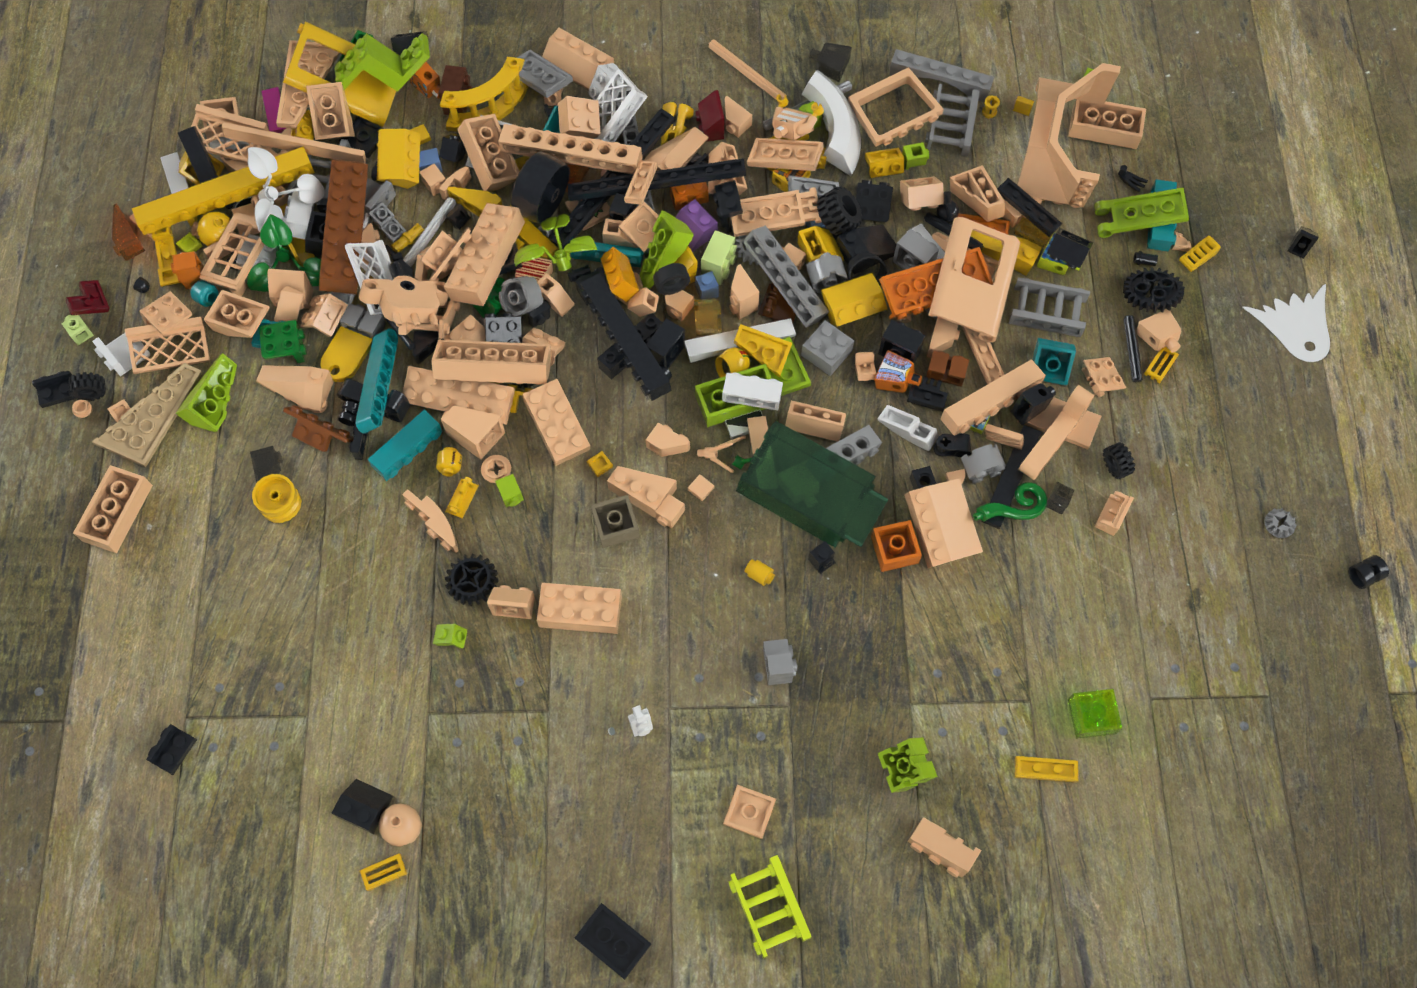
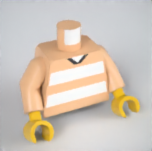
M778 94L776 100L779 105L775 109L772 120L773 134L778 139L783 137L791 140H796L814 131V125L817 121L816 117L824 112L822 105L819 104L818 106L814 102L811 105L813 114L790 108L783 109V107L788 105V99L785 95L782 100L781 95Z

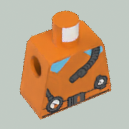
M425 62L409 79L410 84L426 98L434 95L439 99L440 77Z

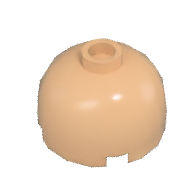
M402 803L393 804L380 815L378 822L379 833L392 846L402 847L412 843L421 831L422 823L420 816L410 805Z

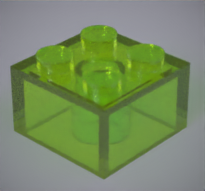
M1114 689L1073 693L1068 698L1076 739L1114 735L1122 730Z

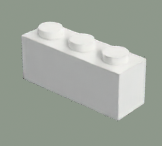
M299 191L293 192L292 196L289 195L283 221L291 229L292 237L305 239L315 203L306 204L299 199Z
M736 372L726 373L722 401L778 411L783 382H779L776 379H761L758 376H743Z

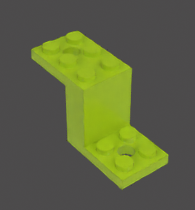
M366 33L363 38L357 40L352 50L347 51L345 58L335 65V81L342 82L345 90L360 72L365 70L398 92L430 58L428 37L421 33L418 38L413 39L408 49L402 51L400 56Z

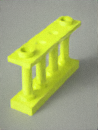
M778 855L769 859L770 864L767 865V868L737 880L735 873L730 875L731 881H728L732 893H737L756 940L753 943L757 955H762L763 959L768 956L766 949L794 937H797V939L801 937L802 942L812 937ZM768 876L776 877L778 882L775 885L776 888L745 900L741 890L742 887ZM777 896H780V898L784 896L787 905H784L783 909L755 921L753 920L749 908ZM787 916L788 918H793L795 923L792 926L793 929L765 941L761 940L757 929Z

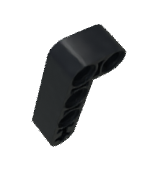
M346 378L337 393L338 398L359 405L363 384ZM391 390L387 396L383 417L401 423L410 408L407 397L400 391Z

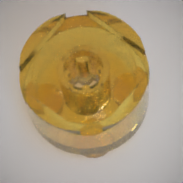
M716 298L694 299L696 336L722 333L721 318H717V315H721L720 300H716Z

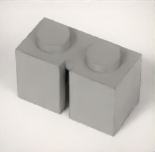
M351 303L340 319L342 327L372 339L375 335L381 333L386 325L382 314L370 315L369 310H366L365 307Z

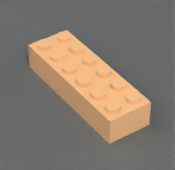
M486 204L471 233V238L462 250L444 286L451 301L484 306L501 272V268L504 266L513 244L525 223L519 208Z
M438 339L431 360L433 379L443 381L459 380L463 382L546 384L551 367L550 344Z

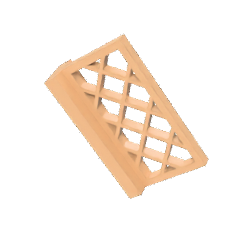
M200 104L196 105V114L191 127L196 126L208 153L248 163V158L244 157L243 153L248 151L247 149L250 147L262 148V145L249 143L248 146L240 149L237 145L239 140L234 139L222 144L219 138L223 137L224 133L216 134L213 128L226 122L269 131L267 124ZM199 119L207 121L209 124L200 130L197 126ZM212 129L215 136L205 140L202 133ZM217 139L221 146L215 149L210 148L208 143ZM235 144L238 151L228 153L225 148Z
M202 317L188 318L165 334H161L152 324L125 329L133 373L139 374L180 367L184 363L193 365L210 362L205 323ZM201 332L202 337L197 343L190 339L193 333ZM180 335L184 339L177 346L171 342V339L174 336ZM161 338L165 342L159 349L151 345L155 339ZM187 340L195 345L189 353L182 349ZM141 341L146 345L138 352L134 349L133 343ZM168 344L176 348L170 356L162 352ZM149 347L157 351L151 359L143 355ZM199 347L204 351L205 357L196 358L193 356V353ZM178 351L187 355L183 361L173 359ZM162 354L168 359L164 364L159 365L154 361ZM141 357L149 361L145 367L137 368L136 363Z

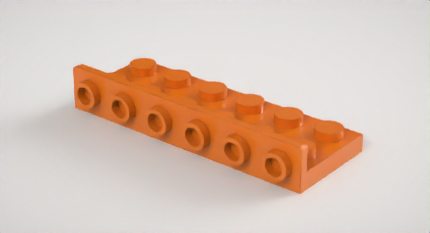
M980 247L967 250L962 273L993 285L994 283ZM943 258L889 274L879 279L892 312L889 316L890 320L895 318L897 321L902 320L908 314L913 313V315L924 312L923 309L931 308Z

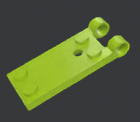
M1184 188L1106 201L1100 200L1094 204L1096 215L1103 216L1110 211L1112 213L1113 222H1105L1097 226L1098 236L1101 238L1110 237L1114 233L1189 221ZM1134 213L1133 216H1128L1127 214Z

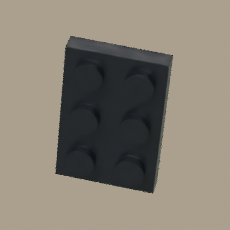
M602 903L574 937L624 980L652 945Z

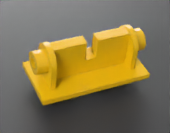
M469 477L461 478L445 512L463 519L479 485L472 483V479Z

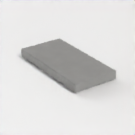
M528 50L517 57L525 60L519 73L520 81L546 98L573 82L570 74L532 50Z

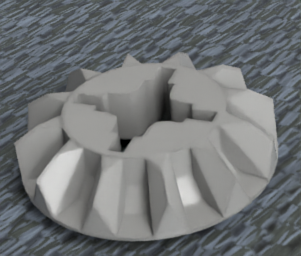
M1274 508L1267 513L1264 520L1268 532L1278 538L1289 537L1294 533L1297 526L1295 524V517H1292L1290 511L1287 512L1283 508ZM1285 519L1284 525L1277 527L1278 520Z

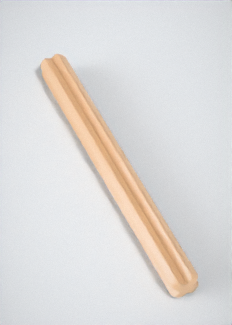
M713 39L709 43V48L774 99H776L778 94L781 95L782 100L786 95L784 92L719 42Z

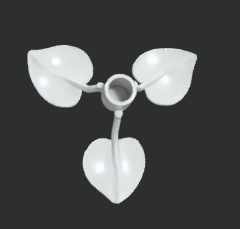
M250 147L247 149L248 167L252 175L259 179H264L268 176L266 183L263 185L264 189L258 193L259 201L255 205V221L259 232L270 214L283 220L281 208L273 205L274 200L278 196L299 191V199L306 204H314L323 198L325 194L324 187L311 174L301 175L297 179L298 188L278 192L276 188L268 186L272 178L271 173L276 172L278 169L275 157L262 148Z

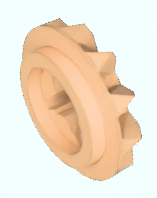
M492 455L483 461L481 474L484 480L496 483V480L511 475L512 467L506 457ZM495 464L498 466L499 469H502L498 471V475H496L495 472L492 471L494 470Z

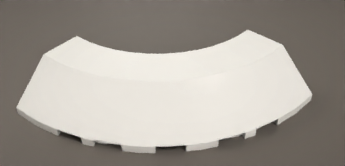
M817 70L807 83L802 95L810 102H816L818 106L821 104L824 109L823 120L829 134L827 146L823 156L827 157L826 161L852 176L861 151V134L858 120L842 91L827 76Z

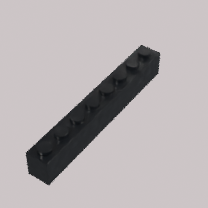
M598 273L581 282L582 290L580 293L584 301L588 300L591 312L593 314L596 313L598 316V323L601 327L606 328L605 332L608 339L615 342L614 347L617 353H622L624 364L627 368L632 369L633 372L631 373L634 380L641 383L642 386L640 388L645 396L648 395L651 401L672 391L666 374L601 274Z

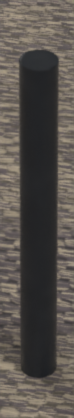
M386 319L408 349H414L415 344L408 335H399V327L396 326L395 322Z

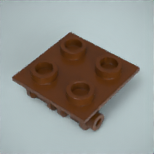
M774 283L769 284L758 315L777 321L791 318L793 323L796 316L795 312Z

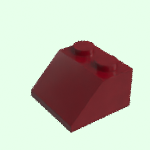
M714 90L698 103V111H695L696 122H700L698 129L709 137L706 142L724 139L723 109L719 91Z

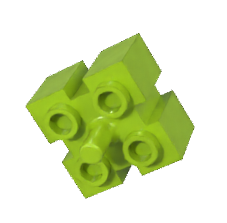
M923 737L909 738L897 744V747H890L878 753L883 769H888L890 774L886 779L891 793L907 791L918 786V783H925L938 777L932 761H927L925 757L929 752Z

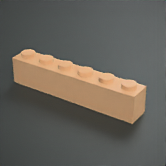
M1031 359L944 409L941 421L954 436L960 432L963 434L972 425L982 423L987 416H994L1001 408L1011 406L1020 397L1021 393L1042 383L1046 375Z

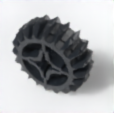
M473 553L470 558L464 554V560L457 558V564L451 563L452 569H447L446 571L449 576L445 577V581L448 582L445 586L449 590V595L454 596L453 599L456 602L460 600L462 605L467 601L469 606L473 605V601L480 605L479 600L481 599L487 602L486 596H490L493 587H497L495 583L499 582L498 577H496L498 572L494 570L495 565L490 563L488 558L483 560L482 555L476 558ZM478 567L476 570H470L469 568ZM461 572H463L464 576L457 584V579ZM468 575L471 578L473 577V579H475L474 581L476 585L473 582H470ZM487 575L486 583L481 588L480 583ZM469 589L475 590V592H464V591H467V590H469Z

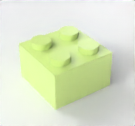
M716 230L714 231L701 258V275L712 271L719 285L722 284L724 279L728 278L729 267L734 265L737 257L735 255L737 249L735 237Z

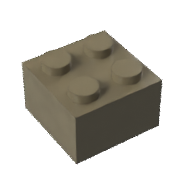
M628 495L591 505L592 515L602 548L640 538L639 528Z

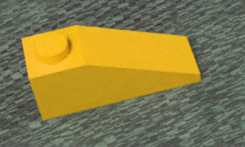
M457 187L447 188L449 197L455 199L457 204H461L465 209L480 217L487 203L503 205L502 199L497 194L493 195L488 191Z

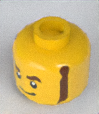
M453 447L444 448L437 454L436 469L446 477L457 474L461 470L462 455Z

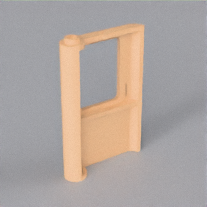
M954 218L928 316H937L979 332L978 338L980 340L995 342L1020 246L1018 238L967 218ZM972 230L1002 241L1003 248L993 285L962 273Z

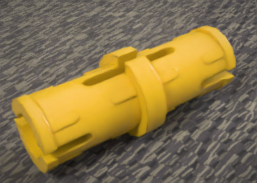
M416 223L410 230L402 233V236L390 245L394 252H401L408 245H412L413 241L424 231L423 227Z

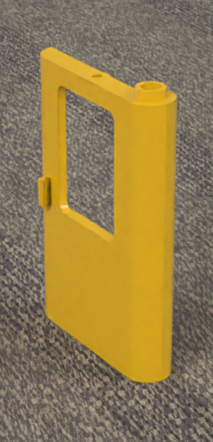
M305 21L304 24L300 23L297 33L300 34L283 83L307 93L306 86L331 82L298 67L306 40L311 39L343 55H346L348 50H352L356 44ZM362 70L344 90L350 113L383 127L396 90L365 70Z

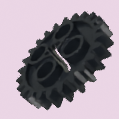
M1151 267L1149 271L1143 268V272L1137 270L1136 274L1131 273L1130 276H1127L1126 281H1124L1123 293L1125 294L1124 298L1128 299L1127 303L1133 302L1132 307L1139 306V310L1145 308L1146 312H1149L1151 309L1154 313L1160 310L1163 313L1165 308L1171 311V307L1176 308L1177 304L1181 303L1185 286H1183V281H1179L1180 277H1174L1175 273L1167 274L1168 270L1161 272V268L1154 271V268Z

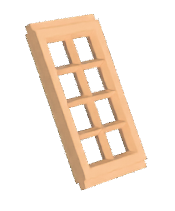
M238 212L233 215L200 273L199 278L201 280L235 291L241 288L265 245L260 238L255 240L248 237L252 228L258 229L255 217ZM238 223L248 226L243 236L233 233ZM231 236L241 239L236 249L226 246ZM245 241L255 243L251 253L241 251ZM224 249L234 252L229 262L219 259ZM238 254L248 257L243 266L233 264ZM216 262L226 265L221 275L211 272ZM230 267L241 270L236 280L225 277Z

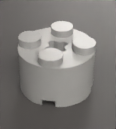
M829 252L823 253L820 258L806 265L813 290L817 293H822L821 289L845 282L846 278L848 279L842 258L837 255H831Z
M522 276L508 279L501 285L503 287L502 291L499 292L500 304L506 312L509 311L513 316L529 313L543 303L541 289L534 277Z
M992 444L982 446L973 450L971 456L968 457L965 454L961 457L968 478L973 484L983 481L985 476L990 475V478L1000 475V471L1004 470L1006 466L997 444L994 446Z

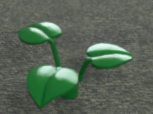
M270 214L261 228L260 238L266 246L270 248L276 247V258L271 268L264 262L257 263L251 268L247 277L248 288L254 291L268 292V269H275L279 261L287 262L290 259L300 270L305 271L312 286H319L321 259L311 257L304 261L303 267L300 266L294 256L291 255L288 246L292 241L291 229L283 220Z

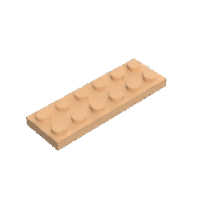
M408 366L402 393L407 397L411 405L444 412L450 410L452 406L499 415L502 423L507 425L515 388L490 382L433 379L432 370Z

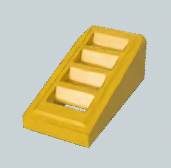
M1209 235L1180 257L1179 261L1192 272L1219 252L1221 246Z

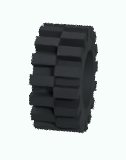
M83 372V374L76 373V375L69 377V395L73 399H84L86 401L90 399L95 401V399L99 400L100 397H104L105 379L103 376H99V374L93 375L92 372L89 374Z
M1118 442L1103 449L1105 466L1109 468V473H1112L1115 479H1122L1134 473V458L1131 457V452H1128L1127 446Z

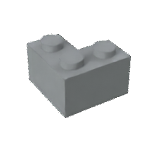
M788 639L764 641L763 652L768 685L792 683L793 676H796L797 671L796 659H792V645H788Z

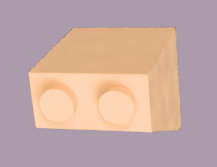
M452 406L450 410H446L441 418L447 436L480 460L505 434L501 417L496 414Z

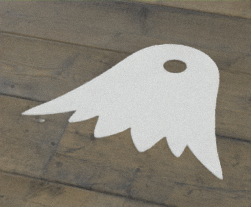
M1326 284L1319 289L1313 299L1310 293H1308L1304 303L1294 293L1290 298L1289 305L1275 298L1276 311L1263 305V308L1266 312L1243 307L1262 322L1281 341L1287 350L1298 359L1306 362H1316L1322 360L1328 354L1330 337L1325 313ZM1306 342H1312V343H1314V344H1315V350H1313V351H1308V350H1306V348H1305V346H1304L1305 343H1306Z

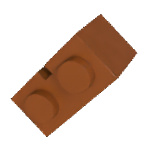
M933 350L926 377L962 387L969 359L960 355L950 357L949 354L943 351Z

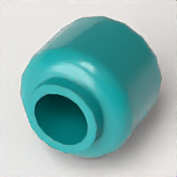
M201 280L192 286L190 295L198 304L209 307L215 302L219 291L211 283Z

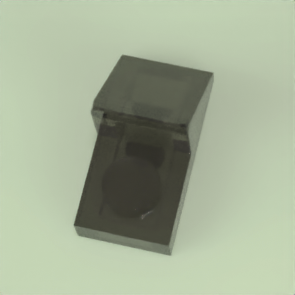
M1057 482L1050 494L1046 507L1059 514H1063L1071 501L1074 489Z

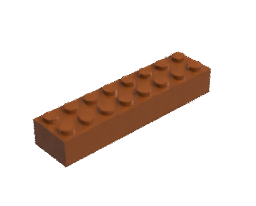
M333 159L331 161L319 291L357 295L358 281L345 245L349 243H362L368 164ZM353 249L355 255L359 257V253Z

